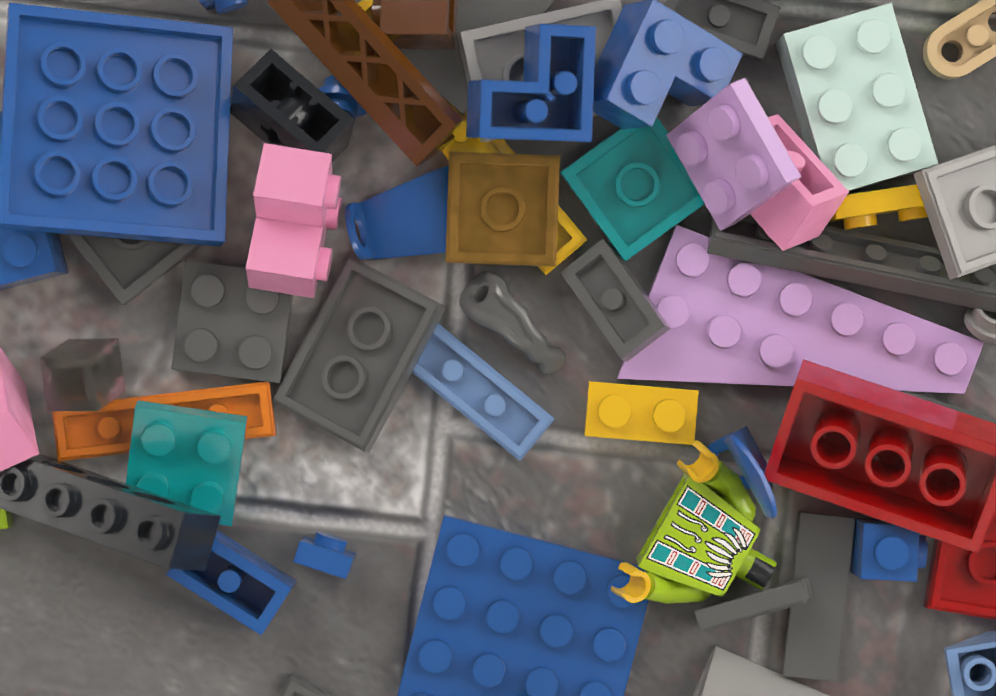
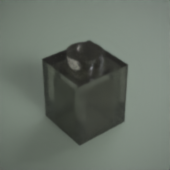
M119 338L68 339L39 358L47 411H99L126 391Z

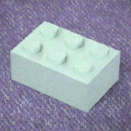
M892 3L785 33L776 42L804 143L849 192L938 165Z

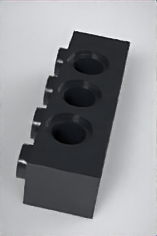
M41 454L0 472V508L167 569L206 570L220 515Z

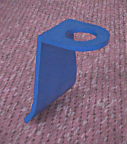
M449 165L419 176L360 203H349L346 205L345 222L352 248L360 260L446 253ZM354 219H355V221H356V223H357V226H358V229H359L360 238H361V243H360V241H359V239H358V236H357V233H356Z
M745 426L713 441L707 448L716 456L723 451L730 450L743 474L740 478L746 489H751L766 517L772 519L776 517L777 507L771 490L772 482L767 481L764 475L767 462L748 427Z

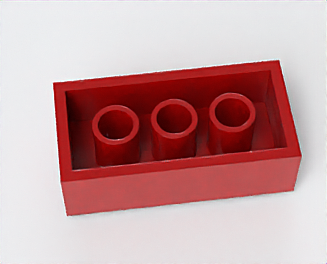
M803 359L764 475L767 481L979 554L996 510V424Z

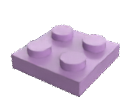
M745 78L730 83L666 135L720 231L735 225L801 177Z

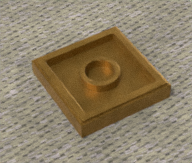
M449 151L445 263L556 267L560 155Z

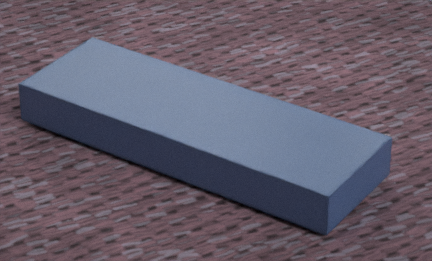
M439 323L437 324L412 373L521 461L555 418Z

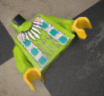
M696 440L692 443L700 451L696 462L686 465L680 459L677 461V466L684 474L636 557L638 567L645 571L643 572L627 562L619 564L618 569L629 574L630 580L623 588L611 586V592L630 603H638L643 599L664 604L703 602L711 594L723 597L734 577L762 590L775 570L776 561L751 548L761 529L753 521L756 515V506L740 476L718 460L717 456L700 441Z

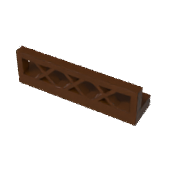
M355 0L267 1L273 10L416 167L443 151L455 138L452 132L464 120Z

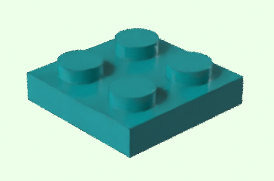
M657 117L652 127L619 129L560 172V175L623 262L630 259L705 204L666 136L668 134L667 130Z
M138 400L134 411L126 483L220 515L219 525L232 526L248 416Z

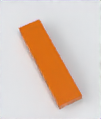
M257 382L51 407L57 460L67 461L129 453L134 411L138 400L248 416L245 439L276 436L277 426L274 402L272 401L271 382Z

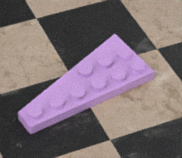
M675 225L648 294L649 299L671 329L629 361L623 360L617 379L794 386L804 359L897 391L965 394L984 342L801 272L708 254L709 237Z

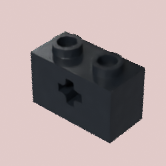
M270 49L233 85L230 113L264 143L332 154V162L348 147L355 119L274 50Z

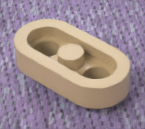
M981 0L930 33L923 46V58L927 68L934 75L947 80L958 79L996 57V32L992 31L988 25L989 16L996 14V0ZM944 43H951L957 47L959 56L956 62H949L942 56L941 49Z

